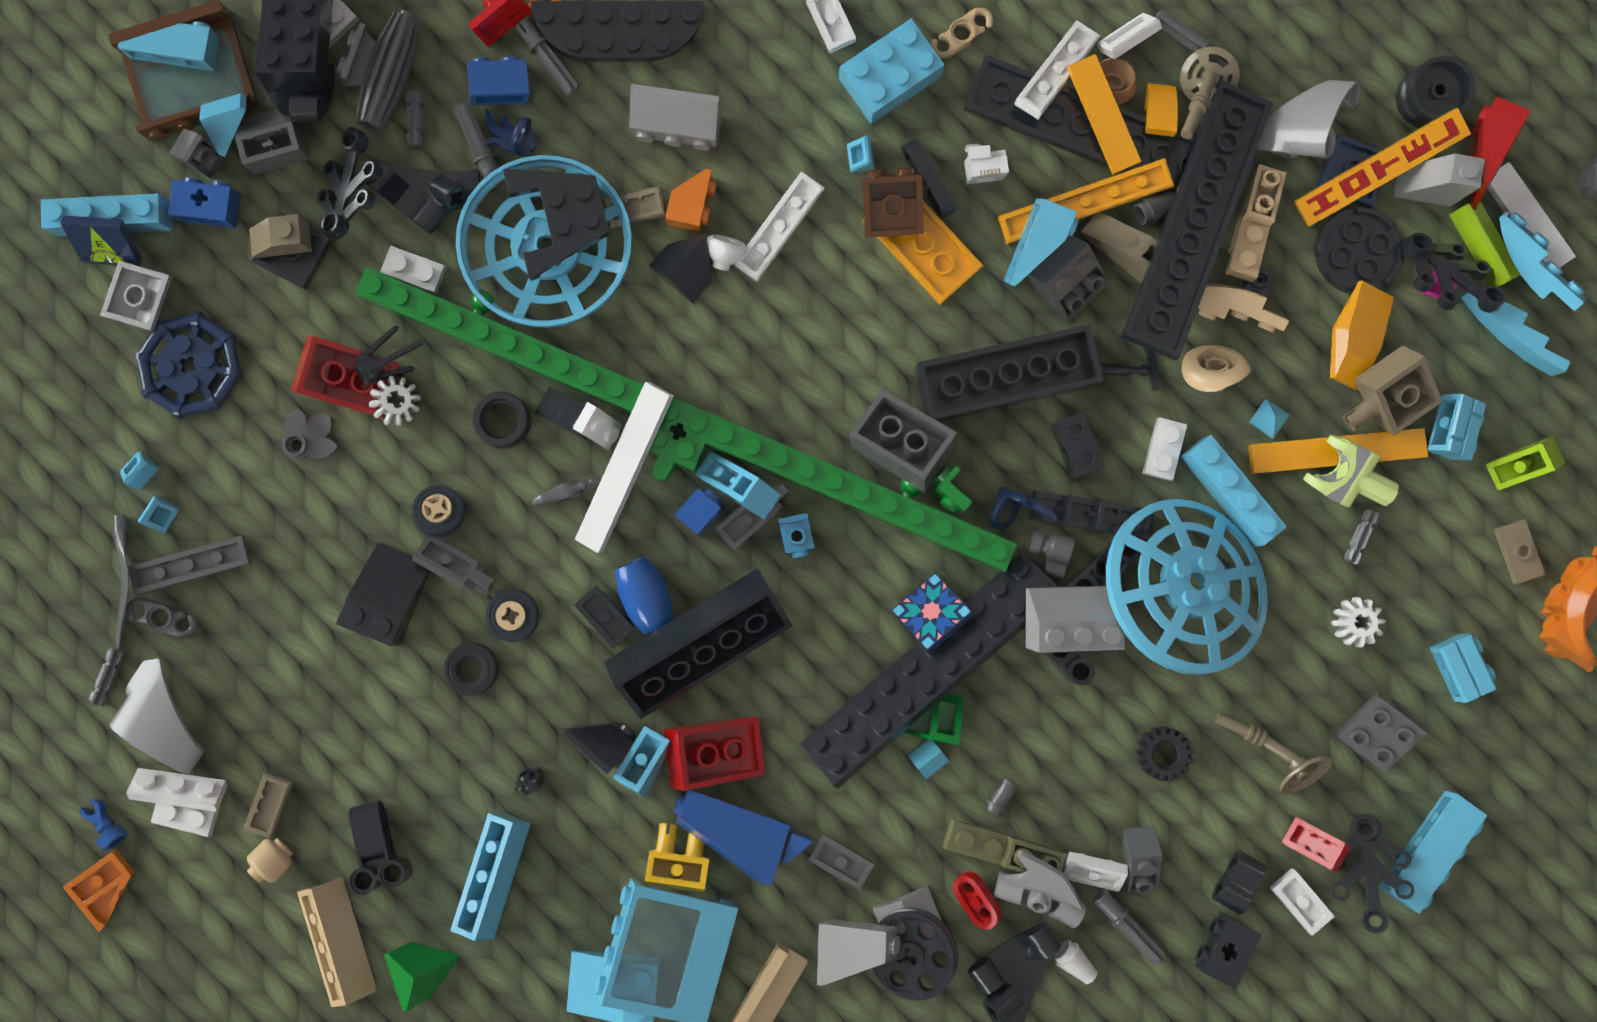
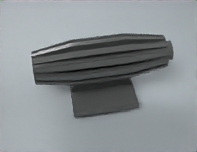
M400 10L398 13L393 12L376 42L366 33V24L360 22L357 31L352 29L346 45L348 46V57L342 56L337 68V73L339 74L337 81L341 82L342 93L347 94L349 87H360L354 121L360 126L375 132H383L399 104L415 59L420 24L416 21V16L409 11Z

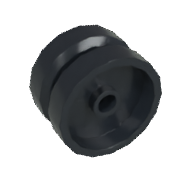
M1442 55L1430 58L1405 75L1398 85L1395 98L1398 112L1407 123L1416 128L1427 125L1454 108H1458L1462 114L1468 109L1474 99L1476 88L1474 77L1467 65L1455 57Z

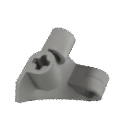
M1328 80L1296 96L1268 117L1256 150L1269 151L1276 156L1292 159L1298 158V155L1330 158L1336 144L1335 133L1331 130L1340 107L1352 109L1356 107L1360 96L1359 82Z
M162 659L143 661L126 687L127 699L109 726L120 737L150 757L179 772L190 774L205 752V748L194 740L180 717L167 685Z

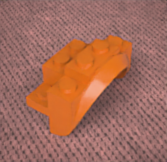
M1597 546L1592 551L1593 557H1581L1570 562L1561 575V583L1555 585L1544 601L1545 607L1541 614L1547 619L1542 625L1543 631L1538 637L1548 644L1543 651L1552 657L1568 658L1587 672H1592L1597 666L1596 657L1586 637L1587 629L1597 616Z

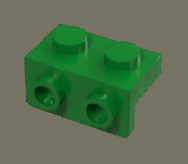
M958 465L952 470L946 467L933 482L937 486L933 493L941 499L938 504L951 515L953 512L958 515L961 514L972 503L968 497L950 483L961 470Z

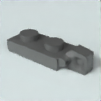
M782 482L774 488L781 496L765 519L740 506L715 528L734 551L779 513L778 511L783 508L780 501L790 491Z
M427 536L413 555L412 561L461 589L470 592L473 588L475 591L487 596L493 588L494 579L483 574L485 569L479 566V561L438 538Z

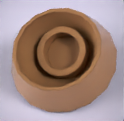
M1120 58L1102 60L1100 65L1117 105L1129 101L1137 89L1136 75L1133 67L1127 61Z

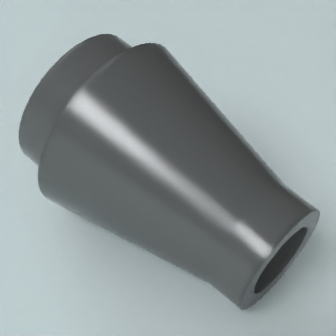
M1169 191L1159 195L1140 198L1138 203L1133 206V213L1138 223L1141 225H1152L1167 214L1175 193Z

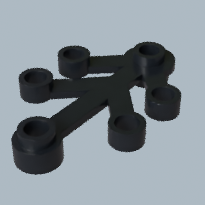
M354 127L348 128L341 139L342 147L349 151L344 173L341 164L329 160L324 166L323 173L328 177L334 191L322 188L317 194V202L322 206L325 213L321 229L332 240H339L346 235L349 229V221L361 208L368 210L373 207L375 195L365 189L358 190L368 180L377 181L382 174L380 165L367 161L354 178L359 154L365 152L369 145V139L366 137V134ZM358 191L355 200L350 205H348V201Z
M1414 233L1403 242V251L1408 257L1414 259L1417 277L1413 285L1418 291L1428 292L1435 283L1434 276L1429 272L1428 263L1436 269L1442 293L1437 303L1441 308L1452 310L1459 301V295L1455 292L1452 281L1477 298L1478 307L1483 312L1491 313L1497 311L1506 301V294L1501 288L1493 285L1482 288L1463 274L1470 273L1473 278L1483 280L1491 271L1490 264L1484 260H1477L1475 262L1461 261L1467 253V249L1463 244L1457 242L1452 244L1433 243L1432 239L1424 233ZM1438 255H1445L1448 260H1444Z
M1362 814L1355 817L1351 822L1350 831L1352 835L1345 842L1351 848L1338 871L1346 868L1347 858L1360 845L1362 858L1341 881L1335 882L1331 886V893L1339 901L1347 900L1350 896V890L1364 876L1368 910L1362 915V923L1370 933L1380 934L1387 929L1388 918L1380 908L1377 875L1394 888L1396 895L1402 900H1409L1413 897L1414 887L1409 881L1398 877L1375 857L1374 844L1391 857L1393 865L1398 869L1408 868L1411 864V857L1407 851L1398 849L1381 834V824L1374 816ZM1363 825L1372 827V832L1369 835H1364L1360 832ZM1398 854H1404L1407 857V862L1402 865L1398 864L1395 861V857ZM1401 885H1408L1411 888L1410 894L1406 896L1401 895L1398 892ZM1338 886H1344L1347 890L1346 894L1342 897L1335 894V889ZM1371 917H1380L1382 920L1379 927L1371 926L1369 923Z

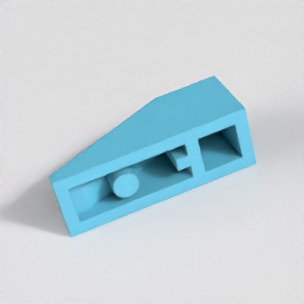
M193 22L192 25L179 23L119 42L118 49L134 60L215 71L221 38L208 24L202 22Z
M710 451L695 473L696 477L762 519L766 518L781 496L759 477Z

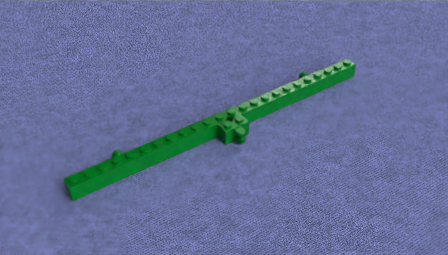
M366 267L356 288L355 294L364 301L629 414L632 413L644 386L641 383L484 317L483 315L491 310L475 294L471 298L473 310L469 311L369 267ZM485 290L478 291L490 304L495 303L494 297L490 292ZM674 397L648 452L657 457L652 476L659 483L669 481L676 465L696 473L707 447L999 572H1006L1017 546L1014 542L913 500V497L918 496L922 491L904 480H901V489L903 491L901 495ZM683 427L686 436L684 438L680 437L679 440H674L675 435L673 431Z

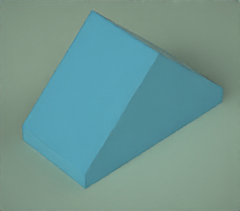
M239 93L201 105L200 121L216 151L223 157H225L246 111V95Z

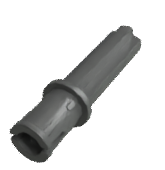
M1161 9L1155 16V18L1160 20L1162 26L1160 30L1193 53L1204 47H1217L1211 43V38L1205 39L1165 10ZM1209 54V62H1216L1222 68L1227 64V60L1223 57Z
M530 18L520 21L523 27L517 24L515 30L530 47L529 52L538 57L566 95L570 96L575 93L579 88V83L548 44L549 42L541 35Z
M461 103L454 108V112L475 158L473 163L478 165L484 179L492 171L498 169L494 161L496 156L486 146V140L469 103ZM504 180L499 182L496 186L502 184Z
M1107 889L1101 890L1094 897L1093 903L1110 919L1109 923L1112 926L1116 925L1153 965L1160 964L1166 956L1165 951L1129 914L1127 907H1122Z

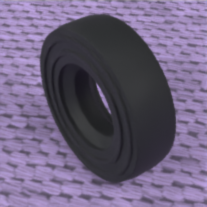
M479 643L461 644L454 648L446 658L444 664L445 679L449 686L459 694L466 696L482 694L490 689L497 679V659L494 653L485 645ZM470 657L476 658L482 664V674L474 681L466 680L460 672L462 662Z

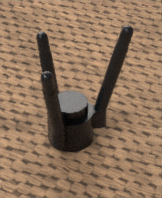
M395 325L365 352L357 355L358 361L353 363V367L364 384L371 382L372 385L379 380L388 379L389 376L395 377L414 370L413 366L381 373L385 371L384 365L422 346L423 342L418 340L381 360L376 355L370 357L398 331L399 327Z

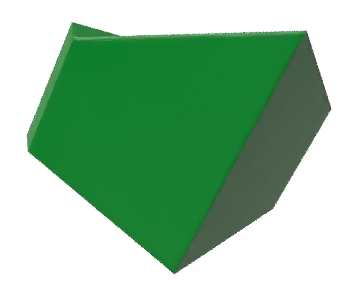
M947 694L905 730L904 733L929 740L959 745L961 740L963 697Z
M408 942L385 953L384 956L402 1011H408L429 1000L461 955L414 942Z

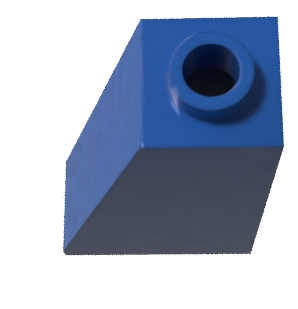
M688 790L684 797L679 796L673 812L678 814L676 820L678 825L761 885L767 887L773 883L790 825L692 790Z

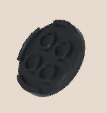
M1367 207L1348 209L1333 216L1321 228L1315 243V259L1322 276L1333 287L1352 294L1359 281H1364L1377 289H1381L1389 284L1399 273L1405 255L1401 237L1395 228L1396 224L1382 212Z

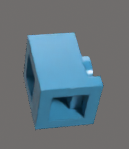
M804 513L778 519L785 554H792L793 559L809 556V550L814 549L808 514ZM794 531L802 533L803 538L801 541L795 542L792 540L791 535Z

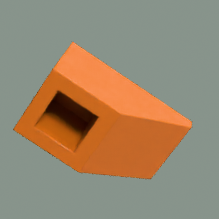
M705 169L671 191L665 217L667 226L701 233L703 225H708L711 208H707L709 197L714 198L717 180H713L712 170Z

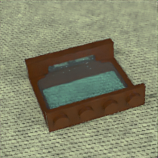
M220 0L108 34L111 45L122 54L142 124L135 126L136 131L148 140H163L168 134L178 131L182 132L183 129L193 130L195 126L202 124L200 121L201 105L241 93L246 95V111L244 114L248 113L251 108L258 107L231 13ZM193 22H202L208 24L221 38L215 71L134 60L118 49L119 42L179 23L192 25Z

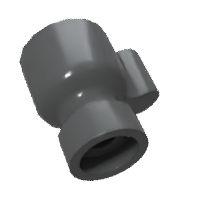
M1034 530L1028 552L1036 555L1040 553L1045 554V574L1063 580L1073 551L1075 538L1061 534H1053L1051 537H1047L1043 532Z

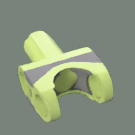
M1330 435L1326 442L1332 445L1339 454L1337 467L1325 475H1313L1307 472L1303 480L1325 496L1350 508L1358 494L1382 506H1387L1396 498L1399 487L1396 482L1373 471L1381 456L1351 440L1336 435Z

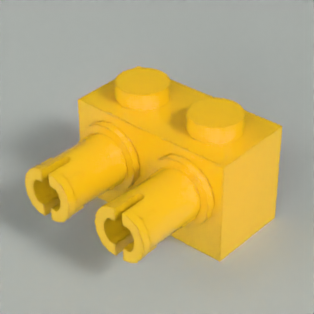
M660 823L656 850H649L644 885L704 893L709 859L703 857L705 843L691 833H688L686 853L682 855L674 853L678 826L670 824L669 834H666L667 824Z

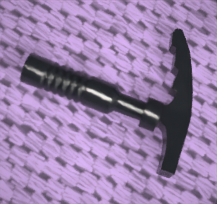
M1144 348V352L1147 353L1146 360L1149 361L1148 366L1131 367L1129 364H1100L1102 375L1129 376L1130 374H1140V376H1147L1148 374L1151 379L1152 390L1160 388L1158 363L1154 352Z

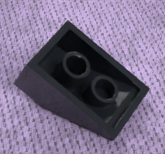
M378 542L350 590L336 625L389 646H399L430 574V570L412 561V555Z

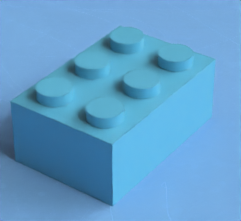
M911 18L839 67V80L870 124H873L941 78L944 63Z

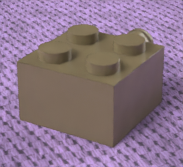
M1401 346L1354 380L1362 396V403L1347 414H1344L1342 419L1352 431H1355L1359 426L1371 419L1375 425L1396 435L1442 403V398L1425 356L1405 346Z

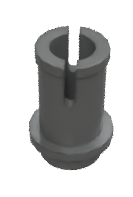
M1003 777L1000 779L1001 781L990 800L986 799L985 801L987 803L985 809L998 817H1001L1003 813L1006 814L1005 808L1016 789H1018V786Z

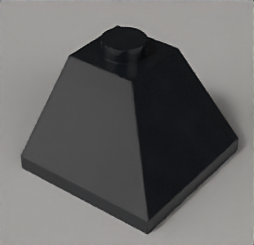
M617 722L576 724L565 729L562 733L607 774L619 764L636 741L634 738L636 733L624 722L621 725Z

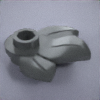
M296 408L287 416L284 424L287 435L282 441V450L288 458L302 460L310 457L315 460H321L336 451V443L327 438L332 429V418L330 415L318 414L307 418L301 409ZM297 441L302 442V448L299 451L294 449V444Z

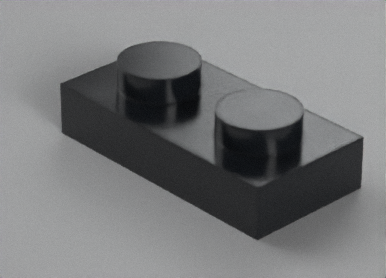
M597 585L574 604L612 649H615L636 630Z

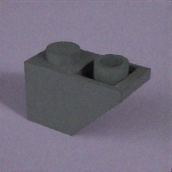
M183 129L169 152L178 161L208 178H211L213 173L217 172L222 165L223 156L218 154L214 145L198 133Z
M1154 826L1124 829L1122 852L1124 864L1128 865V875L1126 877L1128 894H1148L1158 891L1163 855Z

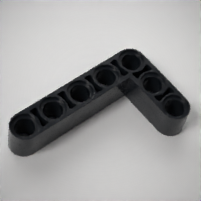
M1112 541L1062 587H1076L1081 579L1085 580L1089 586H1106V576L1099 573L1098 564L1102 560L1107 561ZM1132 549L1128 557L1122 554L1120 574L1140 556V552ZM1082 651L1065 652L1061 657H1056L1053 652L1043 653L1071 683L1085 685L1094 678L1095 668ZM1077 663H1082L1086 670L1085 675L1081 679H1076L1072 673L1073 667Z

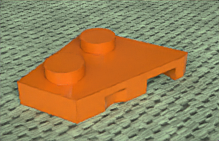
M115 849L63 886V889L99 932L109 922L135 871L119 851Z

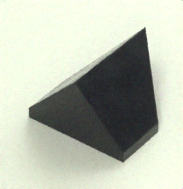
M707 234L667 244L649 265L652 270L692 304L712 283Z

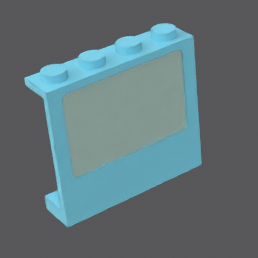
M630 878L628 886H624L621 892L620 904H622L620 916H615L612 924L611 933L614 934L612 944L607 946L604 952L603 964H605L603 976L599 975L595 984L594 992L601 1006L679 1022H707L738 907L730 900L720 898L718 903L643 886L636 879Z

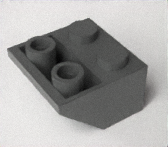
M277 109L241 119L235 133V140L242 165L254 175L310 160L300 122L287 120Z
M1069 235L1066 241L1027 275L1035 290L1067 322L1074 318L1109 284L1089 244Z

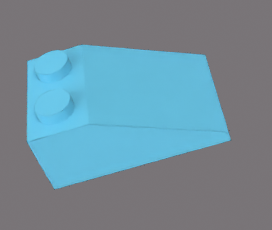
M1036 199L1003 281L1016 286L1066 241L1068 235L1072 236L1079 221L1075 218L1077 211L1046 199Z
M572 950L567 1012L611 1022L655 1021L656 1017L601 1006L594 991L599 975L603 976L605 964H603L604 952ZM622 954L611 992L612 996L657 1005L661 957Z

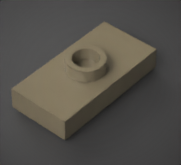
M661 186L619 196L624 204L630 225L666 216L667 209ZM609 198L605 199L607 208L613 205ZM619 216L609 221L612 229L622 227Z
M1526 519L1493 529L1513 584H1519L1545 575Z
M269 772L263 773L243 830L273 839L295 781Z

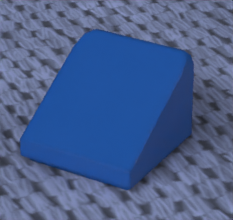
M795 830L790 831L782 854L783 863H789L813 842V837Z

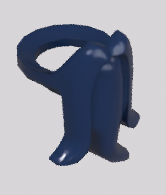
M485 109L487 127L491 135L494 136L486 141V146L496 145L512 154L530 157L531 151L536 148V143L531 133L532 119L525 116L515 127L508 122L507 115L502 118V128L494 123L490 111Z
M1007 487L999 488V499L993 506L990 518L991 525L995 529L1005 530L1011 526L1020 506L1055 521L1058 520L1056 514L1041 502L1014 492ZM1010 501L1012 503L1011 516L1007 522L1001 524L999 521L1000 512Z

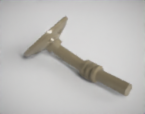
M1214 46L1201 48L1192 53L1183 64L1180 73V84L1184 94L1191 100L1189 105L1190 113L1181 131V136L1185 139L1192 138L1200 117L1206 113L1219 76L1223 75V81L1227 82L1228 75L1232 74L1230 84L1236 87L1238 85L1240 77L1238 63L1233 55L1223 48ZM1209 54L1223 57L1227 60L1228 64L1222 68L1216 62H1209ZM1198 59L1200 63L1195 67L1192 79H1188L1189 69ZM1203 66L1204 70L1201 73V78H1197V73ZM1198 86L1200 89L1194 94L1191 90Z
M1217 712L1214 717V723L1243 736L1244 740H1250L1251 744L1256 743L1258 747L1264 746L1290 764L1289 768L1291 771L1286 775L1279 787L1283 795L1293 794L1310 786L1320 779L1333 764L1330 756H1319L1305 760L1304 757H1299V755L1268 736L1267 731H1261L1259 727L1255 728L1252 724L1248 726L1220 712ZM1319 764V766L1315 770H1313L1315 765Z

